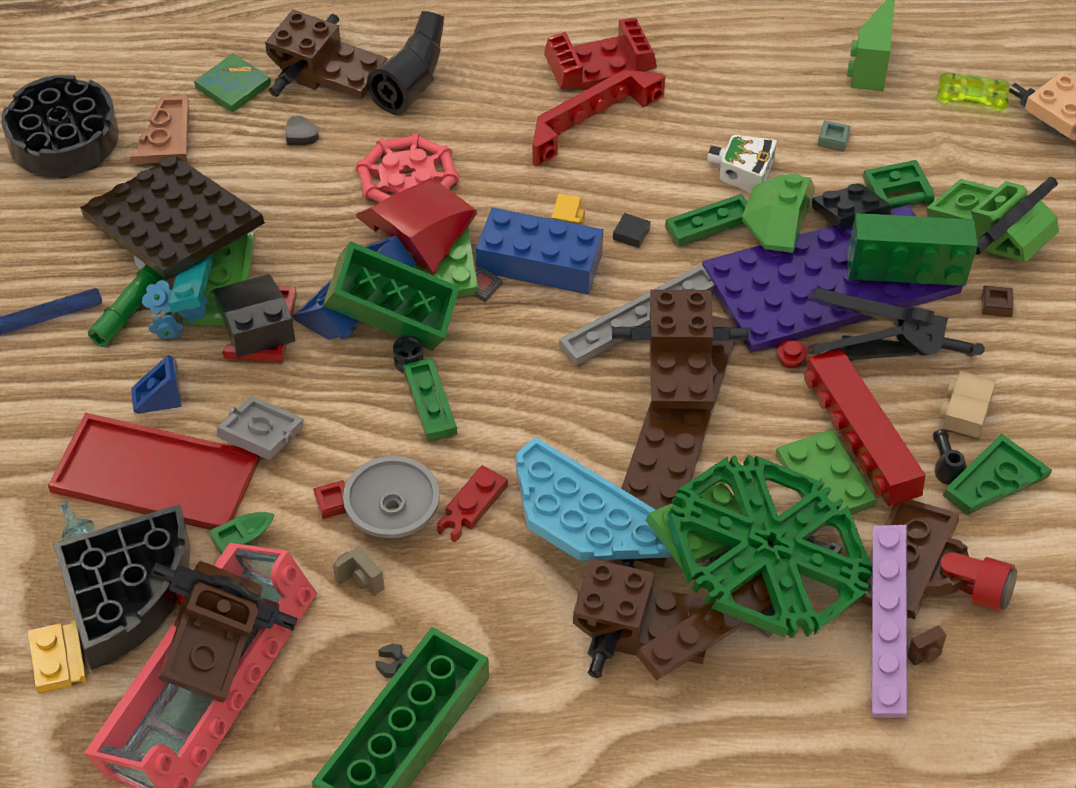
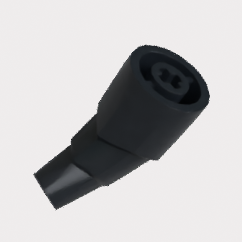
M421 11L414 33L408 38L402 50L368 74V91L374 102L381 109L393 115L405 112L433 82V73L441 52L440 43L445 19L443 16L433 12Z

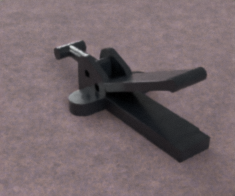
M819 288L810 290L808 301L816 302L822 306L892 321L896 327L823 344L816 343L807 348L809 355H816L823 351L896 336L906 347L916 354L923 356L934 354L941 348L963 353L969 357L981 355L985 351V347L981 343L973 344L944 337L948 318L934 315V311L917 307L907 309Z

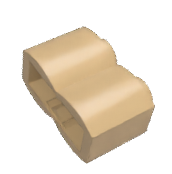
M961 370L957 379L951 378L947 391V396H951L950 401H943L939 418L944 419L943 429L979 438L992 400L996 380Z

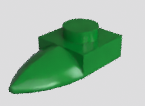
M255 512L239 516L210 530V538L220 554L224 552L229 543L253 546V540L258 538L269 527L274 514Z

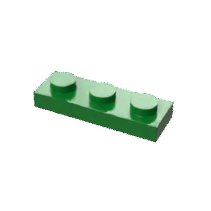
M742 194L666 219L665 228L679 247L744 224L742 215L747 201Z
M429 358L403 364L404 375L427 442L457 435V426L433 359Z

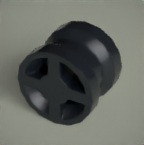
M403 336L395 341L393 345L394 365L401 373H404L403 364L424 360L423 345L418 338Z

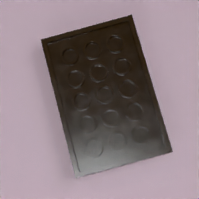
M178 157L163 159L160 164L149 170L139 172L131 180L114 186L111 191L92 198L89 203L80 207L83 217L166 280L265 224L262 213Z

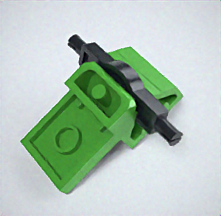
M1048 177L1045 182L1027 196L1026 193L1028 191L1023 185L1005 181L998 188L960 179L926 208L928 217L974 220L978 244L975 255L986 251L1016 261L1026 262L1059 233L1057 217L1040 201L1058 183L1054 177Z

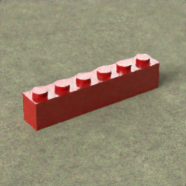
M842 348L808 357L807 371L804 372L805 382L809 388H813L820 407L826 409L829 413L833 427L843 435L847 449L850 452L853 451L857 457L861 471L864 474H868L875 493L878 496H882L887 506L923 496L926 474Z

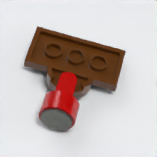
M908 500L893 505L884 524L906 525L908 618H916L926 594L942 596L952 594L959 589L972 595V604L1002 612L1006 610L1012 598L1017 579V569L1014 564L990 557H985L983 561L969 557L968 547L960 540L952 538L959 522V513L915 500ZM872 549L868 557L870 564L872 566L870 570L871 575L865 582L869 584V587L866 590L867 592L863 596V598L860 601H858L860 603L873 606Z

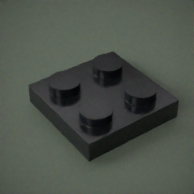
M851 184L848 188L838 191H826L823 195L812 198V208L840 229L853 226L856 213L891 215V204L863 184Z

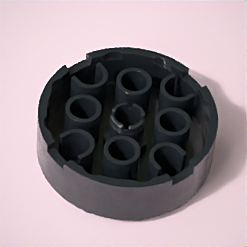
M55 75L35 80L13 94L14 99L8 107L4 106L2 111L1 123L10 155L20 167L37 175L66 178L70 175L94 169L110 155L118 141L119 129L111 96L104 87L91 79L89 82L76 80L75 75Z

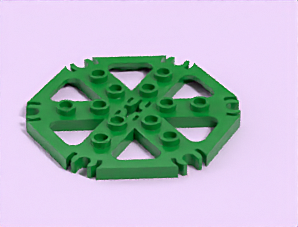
M747 455L743 465L738 462L736 456H732L729 462L728 457L724 458L679 488L672 500L673 505L668 513L667 522L687 583L689 584L697 579L692 590L696 592L700 588L707 589L709 594L704 602L706 604L714 602L712 609L784 638L786 635L794 638L798 632L797 626L803 629L806 637H809L813 631L815 636L860 601L869 587V584L865 582L871 575L870 570L872 566L848 505L844 509L839 510L844 502L843 499H839L836 502L830 501L827 497L832 489L825 487L821 491L825 483L759 456L753 458L751 455ZM766 480L797 491L803 499L778 516ZM718 482L726 483L733 491L740 514L702 499L699 495ZM826 525L833 526L840 534L848 557L806 541V539ZM689 532H697L734 548L709 566L701 567L694 559L687 534ZM766 540H770L772 542L773 548L767 546L768 542ZM759 573H762L775 614L767 616L741 606L733 600L732 593ZM800 574L833 587L837 590L839 599L822 612L816 613L811 607Z

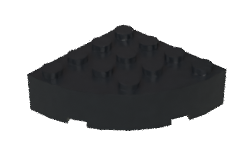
M181 504L53 543L91 670L112 662L139 646L159 628L173 610L178 599L175 597L176 593L169 590L170 583L150 575L156 562L173 570H176L178 565L189 568L190 544Z

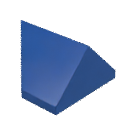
M167 355L131 388L133 411L140 414L182 407L177 365L174 357Z

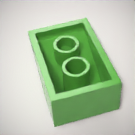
M886 0L859 29L858 40H852L850 56L855 57L854 61L849 60L847 76L852 77L851 88L875 91L884 90L891 51L895 0Z

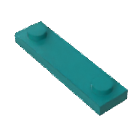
M215 253L176 275L168 303L172 313L199 308L202 305Z

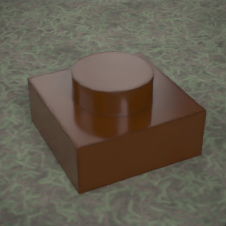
M938 625L911 639L908 659L914 666L923 661L932 662L942 654L947 636L943 629Z

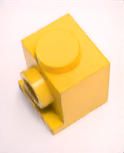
M559 193L551 219L583 225L585 209H581V197Z

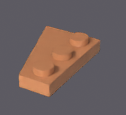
M188 95L160 97L149 118L150 124L146 132H142L139 138L140 144L137 150H133L130 156L132 165L160 163L167 157H178L183 161H188Z

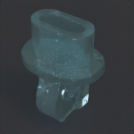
M67 501L58 505L68 523L62 532L63 540L95 530L93 521L82 518L77 519Z

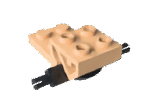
M1062 71L1037 91L1029 88L1027 91L1017 83L1012 84V87L1020 92L1010 87L1009 93L1021 99L1020 105L1024 106L1026 111L1039 118L1050 132L1076 141V73L1073 76H1069Z

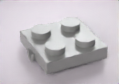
M251 396L238 409L236 407L231 408L228 418L217 427V437L271 460L303 429L304 419Z

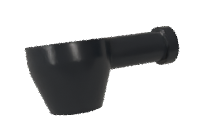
M940 429L933 433V439L937 443L941 456L936 462L934 472L939 481L950 485L967 468L963 454L951 449L948 431Z

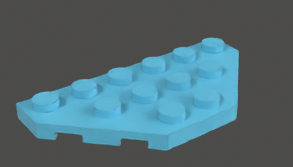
M534 437L516 453L515 465L526 526L532 532L579 561H589L590 558L596 560L668 558L672 556L645 521L648 514L655 511L654 508L537 437Z

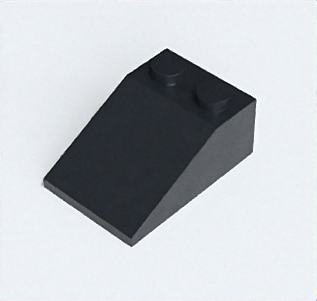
M270 274L213 289L237 358L295 342L292 317L282 293Z

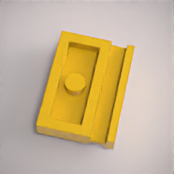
M76 620L71 621L72 624L63 626L59 623L28 630L35 686L38 694L72 686V683L79 681L87 683L80 634Z

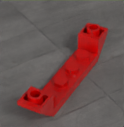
M623 70L539 115L532 144V164L538 166L558 155V135L604 111L626 97L631 96L642 107L658 101L664 96L665 76L662 73Z

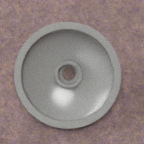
M402 456L379 457L361 465L349 477L343 493L344 507L350 521L361 531L380 538L404 537L422 529L434 517L440 499L439 486L433 473L420 462Z

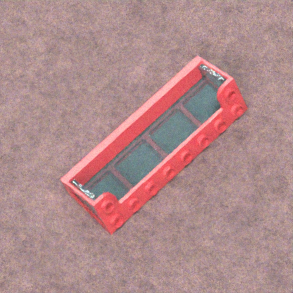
M229 543L214 565L262 584L261 597L278 603L279 611L293 617H298L297 624L317 595V592L291 554L285 550ZM254 623L251 634L247 637L227 698L221 703L158 679L177 628L173 624L84 754L101 774L131 788H191L293 631L277 624H273L272 628L268 629Z

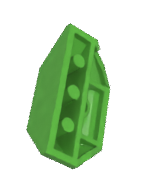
M782 174L753 187L742 215V221L751 233L760 240V244L765 250L794 253L815 192V186L811 177H804L798 174Z

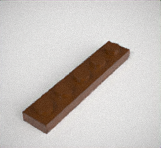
M759 573L732 593V598L737 604L759 613H764L773 607L762 573ZM712 602L639 648L636 656L658 681L744 626L747 622L712 609L714 604Z

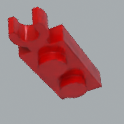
M481 465L445 507L447 516L442 517L438 521V533L442 534L446 528H453L451 541L456 542L462 535V527L465 525L473 529L507 488L508 479Z

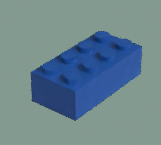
M492 207L476 247V267H481L499 277L589 295L603 253L604 229Z

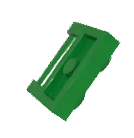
M917 160L864 170L863 180L868 189L890 203L891 209L918 203L927 205L934 202L933 189ZM913 189L919 190V192L910 193L906 195L891 198L886 197V195L909 191Z

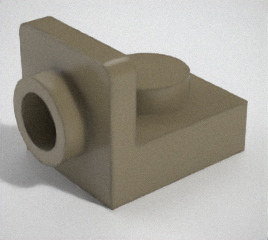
M360 546L351 552L343 553L333 563L335 580L339 584L353 576L356 583L361 588L366 587L373 596L384 590L383 571Z

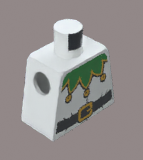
M733 135L726 149L711 145L707 161L721 165L719 179L722 182L751 193L755 185L766 181L775 160L777 140Z

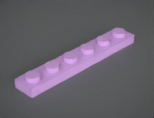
M906 525L873 526V718H908Z

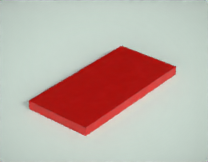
M85 413L48 487L51 493L144 515L181 504L185 524L212 530L234 519L260 461V456L235 446Z

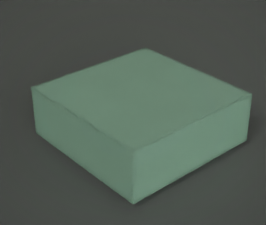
M824 120L817 146L845 151L851 126Z

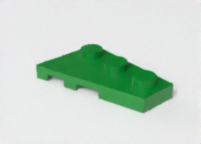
M1001 433L945 489L943 496L967 514H971L1050 477L1052 469Z

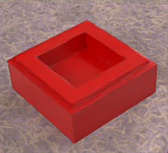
M344 480L313 488L322 519L346 513L343 501Z

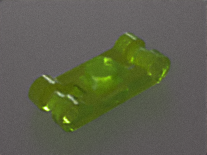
M943 73L939 77L940 88L937 92V99L940 102L948 103L956 100L992 105L995 110H1004L1008 106L1007 95L1009 94L1010 86L1007 81L955 73Z

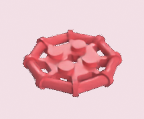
M413 133V136L390 140L381 138L377 140L376 146L363 160L358 161L355 169L359 173L363 188L362 196L366 200L372 199L380 203L390 197L388 195L389 191L396 194L412 186L430 181H438L447 189H450L458 183L460 177L453 164L452 150L448 146H440L420 137L419 133ZM411 147L410 150L394 153L392 152V150ZM425 151H427V152H429V153H431V154H433V155L429 157V156L426 155V152H425ZM383 155L382 163L380 165H373ZM442 164L444 173L436 172L435 167ZM409 172L411 173V176L406 177V175L403 173ZM371 176L379 177L380 183L375 185L372 182Z

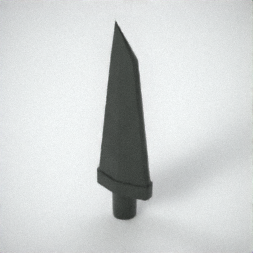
M842 335V339L853 337L850 335ZM878 339L841 347L850 361L918 355L900 341Z

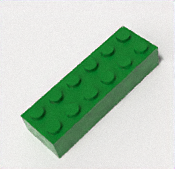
M431 627L313 779L312 788H408L489 680L488 657Z

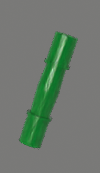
M145 265L137 272V277L122 291L113 305L106 307L102 316L88 330L89 338L95 344L107 347L120 330L127 326L128 319L143 305L142 298L147 294V286L150 284L156 285L157 282L165 278L148 265Z

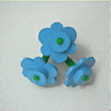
M161 280L156 285H148L146 288L147 294L142 298L143 305L150 308L151 313L155 315L161 311L165 313V316L162 318H153V323L149 325V331L153 334H158L162 339L179 338L182 334L183 323L178 322L171 315L168 303L172 290H170L169 283ZM203 297L202 305L199 308L178 312L179 315L186 317L188 322L203 319L206 315L205 305L207 304V298Z

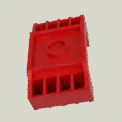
M636 18L619 20L618 36L580 45L572 46L566 32L548 37L544 52L561 90L571 88L587 90L623 70L647 72L657 68L655 54Z

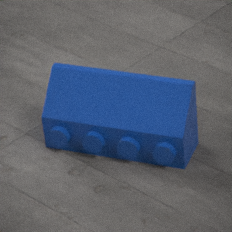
M397 236L365 246L370 250L411 267L416 264V261ZM330 279L292 317L327 340L337 337L343 339L355 330L354 324L358 320L323 306L331 282Z

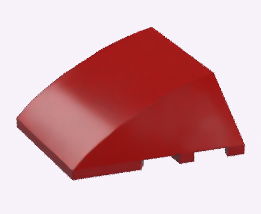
M430 181L400 191L380 203L356 213V218L375 232L381 229L390 237L397 236L403 246L413 254L416 263L434 276L442 259L450 254V248L455 240L461 238L477 215V210L438 181Z

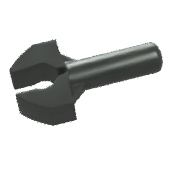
M392 643L378 650L379 657H391L395 660L392 663L375 661L377 670L384 677L392 678L408 658L402 653V645Z

